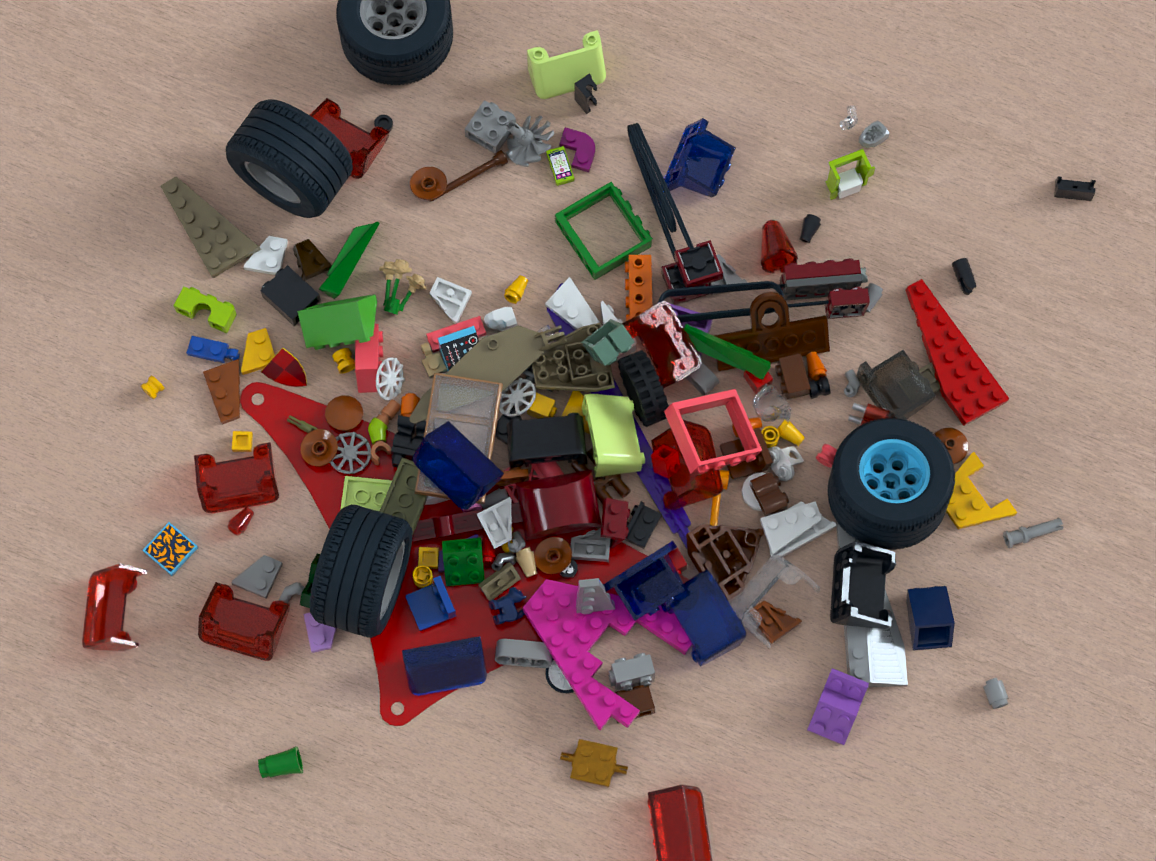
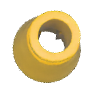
M519 275L505 290V299L513 304L521 301L528 279Z
M784 420L777 428L780 434L779 437L797 446L805 438L790 421Z

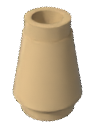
M530 547L517 552L515 559L526 577L538 574L534 552L531 551Z

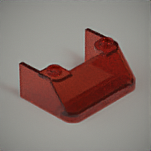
M117 564L91 574L88 584L82 637L84 648L126 651L139 647V643L132 642L129 633L123 631L127 594L132 593L136 589V577L146 574L147 570Z

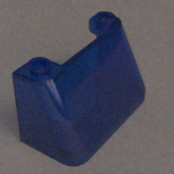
M708 570L697 574L663 596L660 600L664 612L675 614L692 642L691 657L696 663L698 662L700 667L737 648L746 638L744 626Z

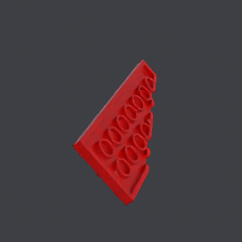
M921 279L907 286L905 291L911 308L915 312L917 326L921 329V337L929 361L933 364L935 378L939 381L941 396L962 425L965 426L1005 404L1009 397L925 282Z

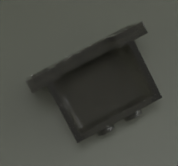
M904 350L872 369L867 361L859 366L856 376L860 385L878 410L880 408L887 410L886 418L888 419L899 418L907 420L936 397L930 388L928 379L920 374L918 365L910 360Z

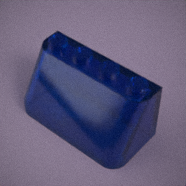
M449 421L427 434L413 455V462L416 467L463 510L472 507L504 475L490 459Z
M480 636L402 650L408 686L411 693L417 696L480 685L487 678Z

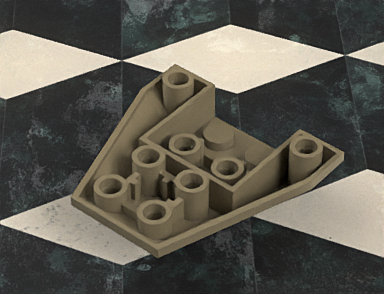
M601 322L583 326L558 339L557 341L567 339L568 343L545 351L532 363L537 389L598 392L615 388L611 364L605 366L600 362L594 361L581 343L602 326Z

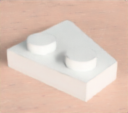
M268 236L261 244V250L254 253L244 264V270L275 275L282 268L288 243L287 239Z

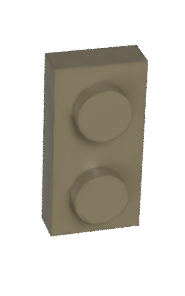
M508 562L478 586L486 599L491 601L521 578L513 565Z

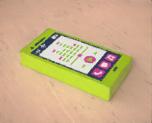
M564 146L547 150L546 155L556 185L559 186L573 182L574 176Z

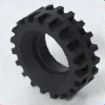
M640 350L618 359V368L621 372L620 376L627 391V396H629L630 400H633L635 413L638 415L640 422L643 423V426L648 427L667 419L664 413L669 407L666 401L667 397L664 394V388L660 383L659 376L656 374L655 367L651 364L647 354Z

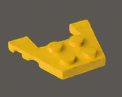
M975 452L971 453L955 473L954 490L946 513L957 529L979 525L991 520H1000L1001 518L1012 517L1017 514L1008 498L990 508L971 482L969 476L984 467Z

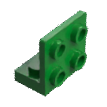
M481 537L442 541L446 586L477 584L485 580Z

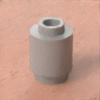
M997 678L986 681L987 685L983 688L993 709L1008 705L1007 699L1009 698L1002 680L998 681Z

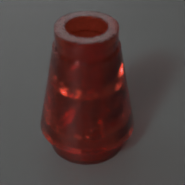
M248 507L241 510L228 521L227 528L236 536L243 534L254 512Z

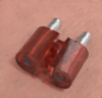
M854 403L852 409L864 413V416L859 418L850 415L848 421L862 425L866 422L869 423V421L888 418L890 411L869 403L867 406Z

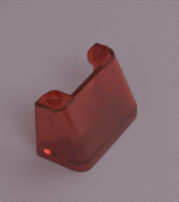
M328 98L310 114L311 117L331 131L350 153L353 166L350 176L356 179L362 178L388 140L390 131L379 126L374 127L370 133L341 118L339 105Z
M659 302L621 323L632 338L639 337L656 367L655 371L660 378L659 380L663 388L677 383L700 368L702 364L701 357L669 303Z
M683 420L700 461L716 458L710 431L703 425ZM671 427L651 440L653 453L664 444L677 450L681 468L669 478L672 491H668L663 496L665 508L676 510L716 497L723 492L719 470L712 468L702 474L698 472L690 474Z
M271 442L255 446L253 449L254 456L216 463L214 456L210 454L194 456L197 491L202 509L206 513L273 503L278 500L279 490Z
M215 582L199 615L198 637L206 644L260 660L270 661L276 651L290 610V604L283 601H273L270 608L234 598V592L229 585Z

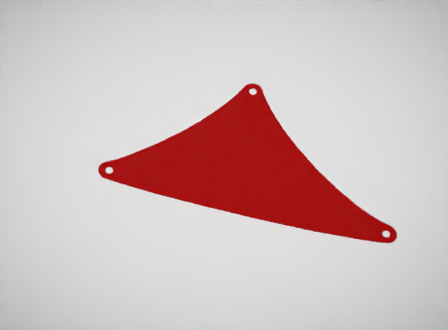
M261 382L251 383L242 391L240 396L242 408L267 431L287 456L309 490L329 529L341 509L345 476L393 480L397 468L392 466V455H387L383 450L376 453L380 458L379 465H375L370 458L368 465L360 472L354 474L341 473L331 463L320 467L312 466L303 459L301 443L308 433L288 422L287 419L291 415L318 429L328 430L335 437L339 434L348 433L333 428L325 418L327 405ZM260 393L264 396V402L261 405L253 404L251 399L254 394ZM361 420L350 432H356L363 436L372 448L374 444H372L368 432L370 423ZM386 430L385 443L392 449L395 433ZM352 436L344 437L347 445H350ZM355 437L353 445L356 446L362 440ZM338 440V447L344 448L341 440ZM366 444L358 448V451H368ZM321 447L319 449V452H322L324 450V447ZM358 455L357 457L365 463L368 455ZM341 457L333 460L337 467L339 466L343 458ZM428 459V463L433 462V461H436V460ZM356 460L352 461L353 470L361 467ZM346 461L341 469L350 471L349 462ZM498 485L490 486L487 489L488 491H486V495L499 488ZM515 490L514 496L518 501L517 490ZM451 499L437 504L425 505L419 520L463 513L462 508L464 505L461 501ZM512 523L514 528L512 534L517 531L520 532L525 541V547L522 549L530 547L534 553L537 546L547 538H562L571 547V538L585 535L592 530H598L593 528L526 541L523 523ZM484 529L412 542L406 573L391 617L383 632L370 638L379 681L380 714L382 719L389 725L403 726L443 697L503 666L495 661L496 644L499 639L542 642L526 615L513 622L495 625L493 616L500 614L499 609H490L488 600L478 586L480 583L446 586L445 573L439 572L438 569L430 568L433 578L441 576L455 609L456 617L425 630H419L406 599L407 594L421 589L415 585L413 580V571L418 567L419 547L439 548V551H441L442 541L467 539L475 534L478 535V538L481 537L482 542L484 537H488ZM621 542L616 547L610 548L609 562L574 560L577 563L578 572L570 579L563 578L559 573L546 574L540 571L537 566L536 571L538 574L526 577L520 565L516 562L513 567L521 579L493 599L498 600L506 596L510 588L516 587L522 591L523 595L527 596L521 602L514 603L517 612H519L546 579L578 586L579 580L599 578L605 587L606 593L689 611L695 607L699 592L695 583L683 575L673 580L671 578L666 580L664 575H659L655 567L657 565L656 560ZM501 546L495 548L496 556L499 553H506ZM554 556L552 560H556L558 556ZM484 567L485 579L496 572L492 567ZM678 588L686 591V598L682 601L676 600L673 595L674 591ZM395 702H400L404 705V711L400 715H395L391 711V706Z

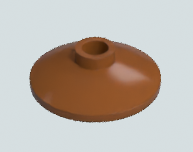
M423 167L417 170L410 180V188L413 194L424 200H432L439 197L447 187L445 174L436 167Z
M943 428L935 433L936 437L946 446L953 464H957L965 458L968 452V441L961 431L954 428ZM951 441L954 444V446H948L947 442Z
M316 429L309 432L301 443L303 459L308 464L316 467L330 463L338 450L336 437L325 429ZM321 447H324V450L322 452H319V449Z
M547 538L535 550V564L540 571L546 574L560 573L569 566L572 560V549L568 542L562 538ZM554 556H558L556 560H552Z

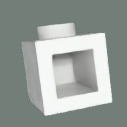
M855 168L839 173V199L860 192L863 179L860 173L857 174Z

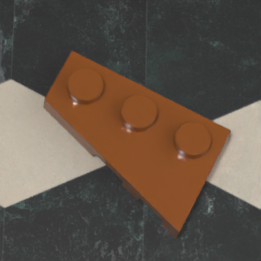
M239 359L203 371L222 425L240 418Z

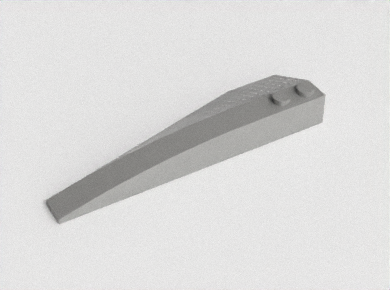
M836 521L838 549L858 541L847 534ZM885 590L884 609L890 610L893 616L891 627L877 629L844 625L847 674L869 683L868 687L908 686L905 646Z

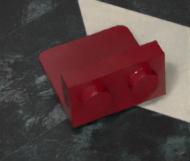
M605 498L600 537L609 538L610 548H614L628 536L626 524L630 516L629 502Z

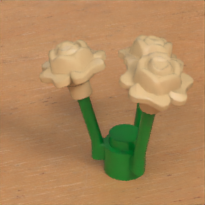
M396 259L395 262H384L383 266L379 268L380 271L386 274L385 280H387L383 306H385L384 311L398 315L399 311L403 312L404 305L416 289H426V286H424L425 280L422 276L418 274L406 276L410 286L407 289L408 293L401 304H399L400 300L396 299L395 296L403 274L412 271L409 268V263L402 259ZM393 275H395L396 279L392 295L389 297L391 281H393Z

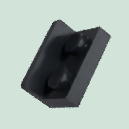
M641 501L639 506H634L631 512L633 516L631 521H627L628 536L625 540L645 549L662 514L645 506V503Z

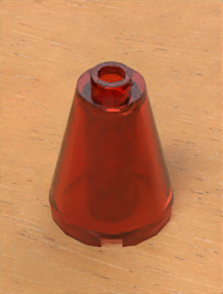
M769 220L762 227L761 266L768 273L775 274L774 271L777 270L783 273L784 266L790 263H797L798 255L781 223Z

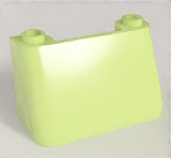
M598 30L585 34L582 40L584 48L550 58L544 48L535 47L527 50L528 71L535 93L539 98L548 99L575 91V83L589 73L596 85L605 81L606 70Z
M585 394L581 408L583 416H585V420L588 422L593 447V459H595V464L597 465L594 467L595 477L641 471L642 464H645V456L643 452H640L632 414L634 411L633 400H629V397Z

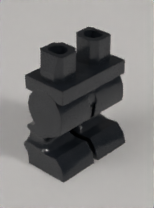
M398 415V432L394 435L391 449L393 467L398 468L402 457L418 464L420 463L426 427L425 420L413 424L409 420L410 417ZM415 428H416V435H417V436L413 438L412 436L414 435V433H415Z

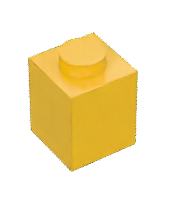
M537 392L532 406L527 410L528 415L537 419L554 417L557 412L555 400Z

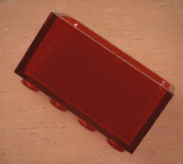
M682 784L648 792L647 803L651 814L650 824L654 835L653 845L656 849V861H712L704 799L700 788Z

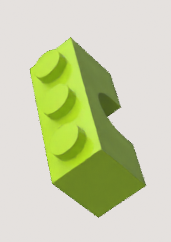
M183 286L173 305L177 313L194 319L196 313L200 310L206 309L211 311L208 318L210 327L226 334L237 315L231 303L226 301L222 303L216 297L210 294L203 295L193 287L187 288Z

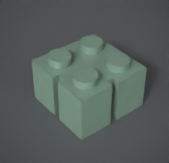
M610 319L581 343L594 361L606 366L614 363L620 352L626 353L629 351L635 341L623 324Z

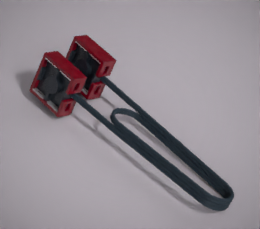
M639 123L628 125L627 131L633 152L675 263L661 267V273L667 289L708 286L709 283L722 280L723 271L711 240L696 244L694 248ZM675 217L688 246L680 250H676L670 232L673 233L677 230ZM709 294L674 296L670 298L673 305Z

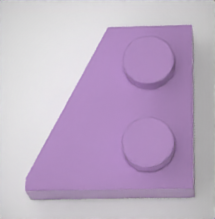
M311 613L303 614L311 652L315 653L331 649L337 628L318 623Z

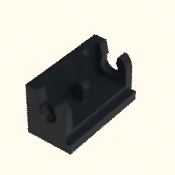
M590 73L575 83V100L586 114L591 112L589 100L594 105H597V100L592 95V87L593 90L597 91V85L592 80Z
M1058 176L1055 180L1054 197L1092 201L1095 195L1096 188H1094L1096 180H1091L1090 182L1062 180V177Z

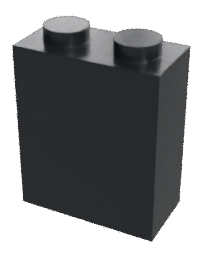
M288 265L284 269H279L275 277L271 281H267L260 290L262 297L293 326L300 321L297 311L317 305L321 301L319 293L307 282L303 281Z

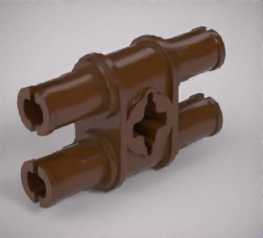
M591 448L587 452V456L595 464L593 448ZM574 461L571 464L576 472L589 470L585 464L578 465V461ZM594 469L592 470L596 496L603 505L605 498L613 499L606 491L608 486H613L622 498L631 492L621 479V474L604 476V480H597L598 477H595Z

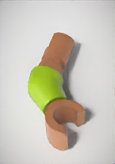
M393 399L390 400L387 406H384L381 410V415L378 414L376 418L371 420L368 427L371 442L374 444L371 448V460L375 465H379L380 458L376 455L378 451L383 450L387 455L391 454V447L385 443L386 430L390 423L389 420H392L401 408V405Z

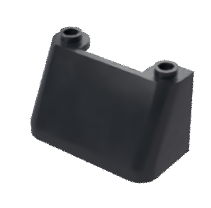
M579 413L530 420L515 418L507 423L510 469L520 467L523 464L526 467H530L529 464L568 460V463H572V459L578 461V465L588 464L583 416H580Z
M854 541L837 550L833 565L830 620L832 623L877 629L891 627L893 616L890 610L884 609L886 574L894 570L896 566L894 551Z

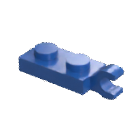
M191 336L186 352L188 356L224 363L225 358L237 360L240 357L239 350L228 349V343Z

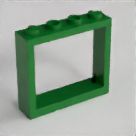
M612 181L555 214V223L594 280L628 261L629 255H639L651 248L653 238L649 230L643 228L640 217L634 215L631 204L628 200L625 201L623 199L620 188L615 187ZM610 196L641 242L599 267L568 220Z

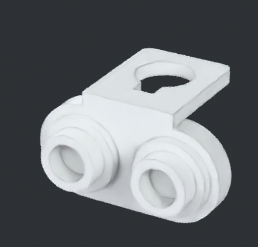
M777 446L769 447L768 450L773 460L770 466L781 481L791 480L795 473L793 465L802 463L804 461L794 446L783 449ZM790 452H792L797 459H794L793 457L790 458Z

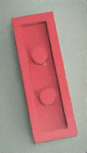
M477 316L427 333L426 336L432 352L440 351L438 338L472 326L475 327L478 338L485 336L486 331L481 317Z

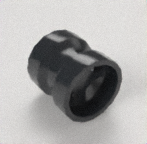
M826 376L820 377L819 380H808L811 388L809 393L811 399L817 398L819 395L826 396L831 394Z

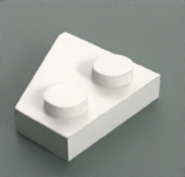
M437 277L430 291V296L453 323L457 324L472 291Z
M510 497L477 514L494 549L512 540Z

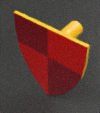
M284 348L261 370L262 374L277 383L294 387L307 386L306 374L297 358Z

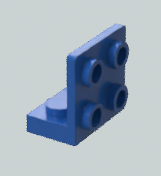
M441 576L433 578L434 584L406 595L407 602L420 631L456 617L455 609Z

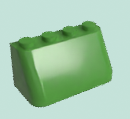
M372 294L325 302L297 311L306 348L314 347L315 350L325 348V345H329V348L336 347L344 342V345L355 343V340H359V343L370 341V337L374 334L377 308L376 295Z

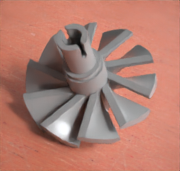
M531 116L526 118L523 127H520L513 120L506 124L508 127H505V129L513 134V139H507L509 151L506 154L516 165L529 167V163L539 162L541 160L540 154L551 148V145L541 141H548L554 135L553 130L541 135L550 126V122L546 121L542 127L538 128L539 122L543 118L542 116L536 118L535 123L530 129Z

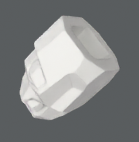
M512 307L494 310L484 317L486 326L499 331L517 326Z

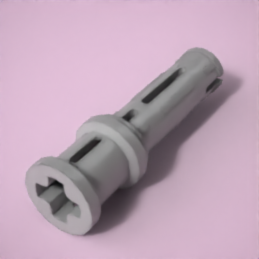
M1060 518L1028 528L1021 526L1015 531H1004V541L1008 548H1012L1015 544L1022 542L1025 544L1032 538L1063 530V526H1060L1063 523Z

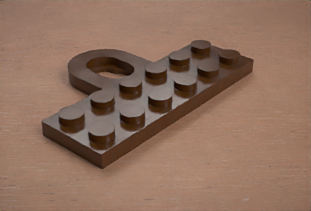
M775 292L760 294L752 301L750 305L751 329L714 335L752 352L753 355L769 362L778 361L779 358L800 353L801 356H806L810 352H816L817 354L830 352L828 319L826 315L790 322L787 302L783 296ZM767 308H774L775 313L778 315V320L772 325L761 323L764 311ZM716 359L718 371L736 369V367Z

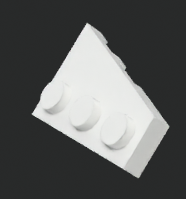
M570 277L545 303L548 309L575 330L583 326L600 323Z

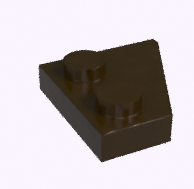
M309 239L295 244L293 251L297 258V265L302 269L303 274L301 278L303 281L328 271L332 266Z

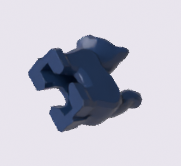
M512 587L506 596L498 600L488 601L491 610L499 609L500 614L493 616L495 625L513 622L525 615L523 609L517 612L514 603H519L527 597L523 595L522 591Z

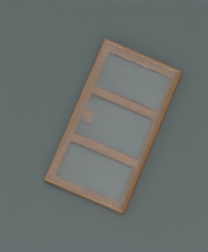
M434 373L415 494L485 504L503 387L502 383Z

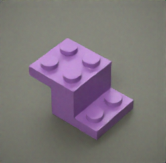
M832 668L807 730L845 745L869 683Z

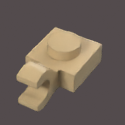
M428 342L422 344L421 350L426 358L421 361L429 378H433L434 373L441 374L446 372L447 368L439 352L433 355Z

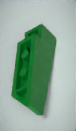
M379 222L353 228L327 272L328 278L319 287L320 291L333 299L340 295L378 228Z
M688 324L684 325V330L692 349L740 370H747L761 380L764 379L771 367L769 361Z

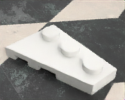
M816 501L760 518L772 556L822 520Z

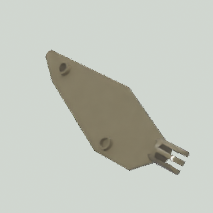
M518 325L482 338L446 375L502 383L503 392L545 351L568 342L567 339H562L549 344L565 336L564 332L546 337L549 334L560 331L562 329L561 325L540 333ZM441 384L436 411L449 412L494 395V392ZM432 387L422 396L409 418L411 423L416 424L427 420Z

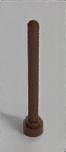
M502 150L496 152L490 161L447 184L444 193L439 197L496 165L503 166L507 164L508 160Z

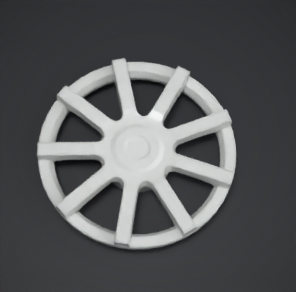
M390 357L385 359L377 370L376 389L384 400H394L401 393L402 383L405 381L402 370L403 364H400L397 358ZM389 361H392V367H391V369H390ZM384 364L387 369L385 372L381 371ZM379 375H382L381 383H379ZM386 386L384 392L381 393L380 388ZM390 388V395L389 397H386L388 390Z
M522 378L513 381L501 393L500 412L508 417L519 416L526 412L532 406L536 397L534 384ZM522 383H527V384L520 390L521 384H522ZM517 384V388L514 391L513 386ZM532 387L533 391L524 393L527 388ZM510 389L511 394H506V392ZM532 395L530 403L525 401L526 396ZM503 398H509L508 400L502 403ZM509 404L506 411H504L503 407ZM522 404L527 405L522 411L519 410V406ZM514 405L516 413L510 414V410Z

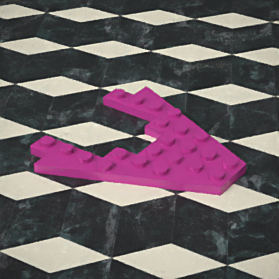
M546 579L525 604L523 612L542 642L548 648L551 656L596 727L601 731L612 717L628 728L638 716L640 710L593 678L603 662L588 651L609 626L626 636L637 622L685 655L697 638L682 628L690 618L691 613L614 594L609 595L611 600L615 602L616 609L595 611L590 614L577 613L576 599L578 586Z

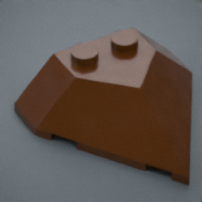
M701 524L686 534L688 556L707 587L724 600L729 601L743 591L747 574L750 573L759 548L758 544L761 536L764 535L763 529H748L747 527Z

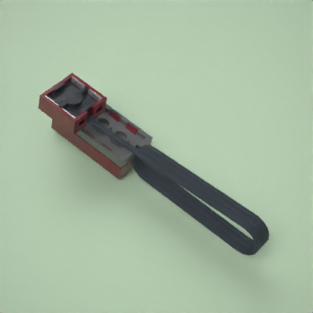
M852 258L838 262L834 260H827L824 263L811 261L801 265L790 263L783 268L780 284L771 281L666 290L659 298L657 311L659 316L668 323L750 316V308L670 315L663 310L661 303L666 298L674 296L773 288L785 300L828 297L826 301L787 304L788 308L824 305L827 319L864 316L870 303L868 288L862 289L860 287L861 283L868 282L866 267L860 268V261ZM767 308L764 314L773 313L775 309Z

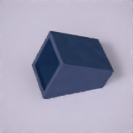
M947 586L907 589L906 603L913 650L952 647L955 621Z

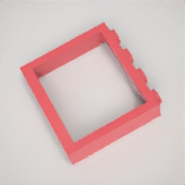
M736 389L674 402L664 411L690 474L696 472L702 474L712 468L719 470L729 464L730 466H735L745 460L746 462H751L762 451ZM725 405L745 451L700 461L681 415Z

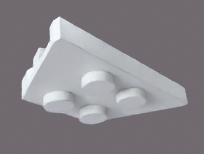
M801 501L788 509L805 505V503ZM820 513L821 522L794 539L789 545L780 549L775 555L772 556L770 551L771 562L777 561L836 528V523L824 518Z

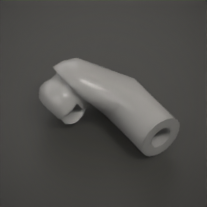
M852 369L845 373L849 383L844 389V393L848 397L855 396L860 387V382Z
M514 532L512 534L513 543L509 541L508 547L511 552L517 553L525 547V541L520 532Z

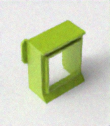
M863 149L829 161L830 171L825 182L831 193L830 200L838 196L840 177L836 168L857 160L855 170L857 174L860 173L863 179L862 186L867 185L868 178L874 175L875 167H871Z

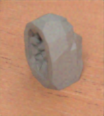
M877 120L864 129L859 136V143L866 148L876 147L888 139L890 133Z

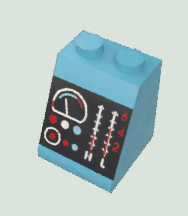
M474 326L438 338L440 353L447 372L479 342Z

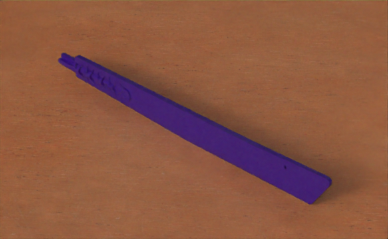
M547 308L555 326H562V329L558 332H564L566 336L575 331L573 327ZM615 379V388L591 392V394L623 396ZM633 415L640 452H643L645 456V464H642L641 471L636 473L672 533H678L687 549L686 534L690 532L688 527L691 526V522L669 480L654 473L651 454L654 452Z

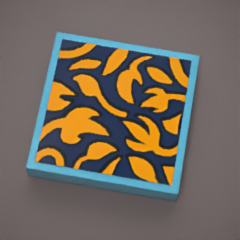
M168 522L142 551L168 574L173 576L198 549V546Z

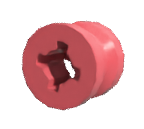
M824 444L821 453L817 454L816 459L824 466L831 468L837 449Z

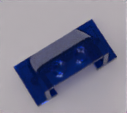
M704 118L686 126L664 178L669 191L681 186L712 198L717 195L719 188L725 182L724 176L731 167L730 161L736 147L707 131L706 128L709 121Z
M671 541L603 584L606 592L614 587L634 621L647 613L650 616L660 610L658 606L663 603L666 606L676 600L675 596L686 589L668 555L669 552L677 548L674 541Z

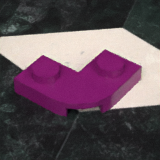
M565 127L559 146L576 151L571 168L589 172L595 157V143L593 139L586 133Z

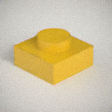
M233 431L232 451L252 452L253 433L249 431Z
M419 547L418 566L424 565L429 568L438 569L439 548Z

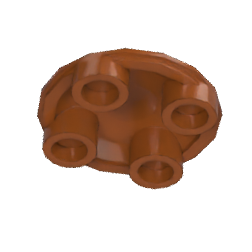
M341 395L328 403L325 410V418L333 428L343 432H350L361 422L363 408L356 398Z

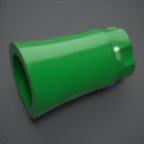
M297 746L258 759V767L262 778L303 774L302 759Z

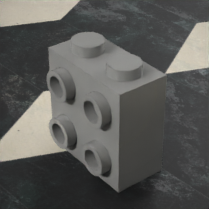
M484 100L466 126L465 137L496 153L511 134L505 129V127H508L506 124L511 120L516 122V118L511 112L503 111L495 103H489Z
M640 653L629 660L620 658L611 664L608 676L610 685L615 686L616 691L624 690L627 692L632 690V687L644 685V687L652 685L651 682H654L655 670L650 654Z

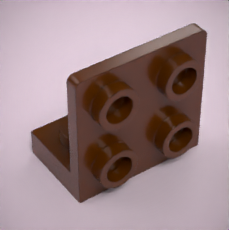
M760 428L753 430L762 451L756 456L754 461L746 462L745 460L735 466L727 465L733 480L767 471L772 465L773 460ZM740 439L725 442L719 446L723 456L745 451Z

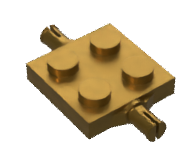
M579 739L574 754L562 752L560 760L572 762L570 779L606 787L610 786L611 777L615 772L626 775L627 771L625 770H628V766L619 765L616 762L618 747Z

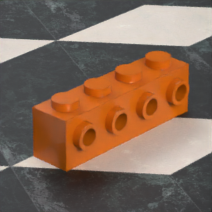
M629 255L628 261H625V273H629V279H625V290H629V297H625V306L629 308V314H626V326H630V332H652L651 255Z

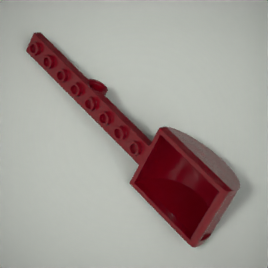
M592 469L515 483L519 502L511 504L512 523H523L526 541L598 528L602 525ZM485 509L419 520L412 536V542L484 529L477 514Z

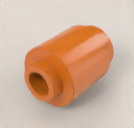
M407 393L401 398V416H411L420 401L416 394Z

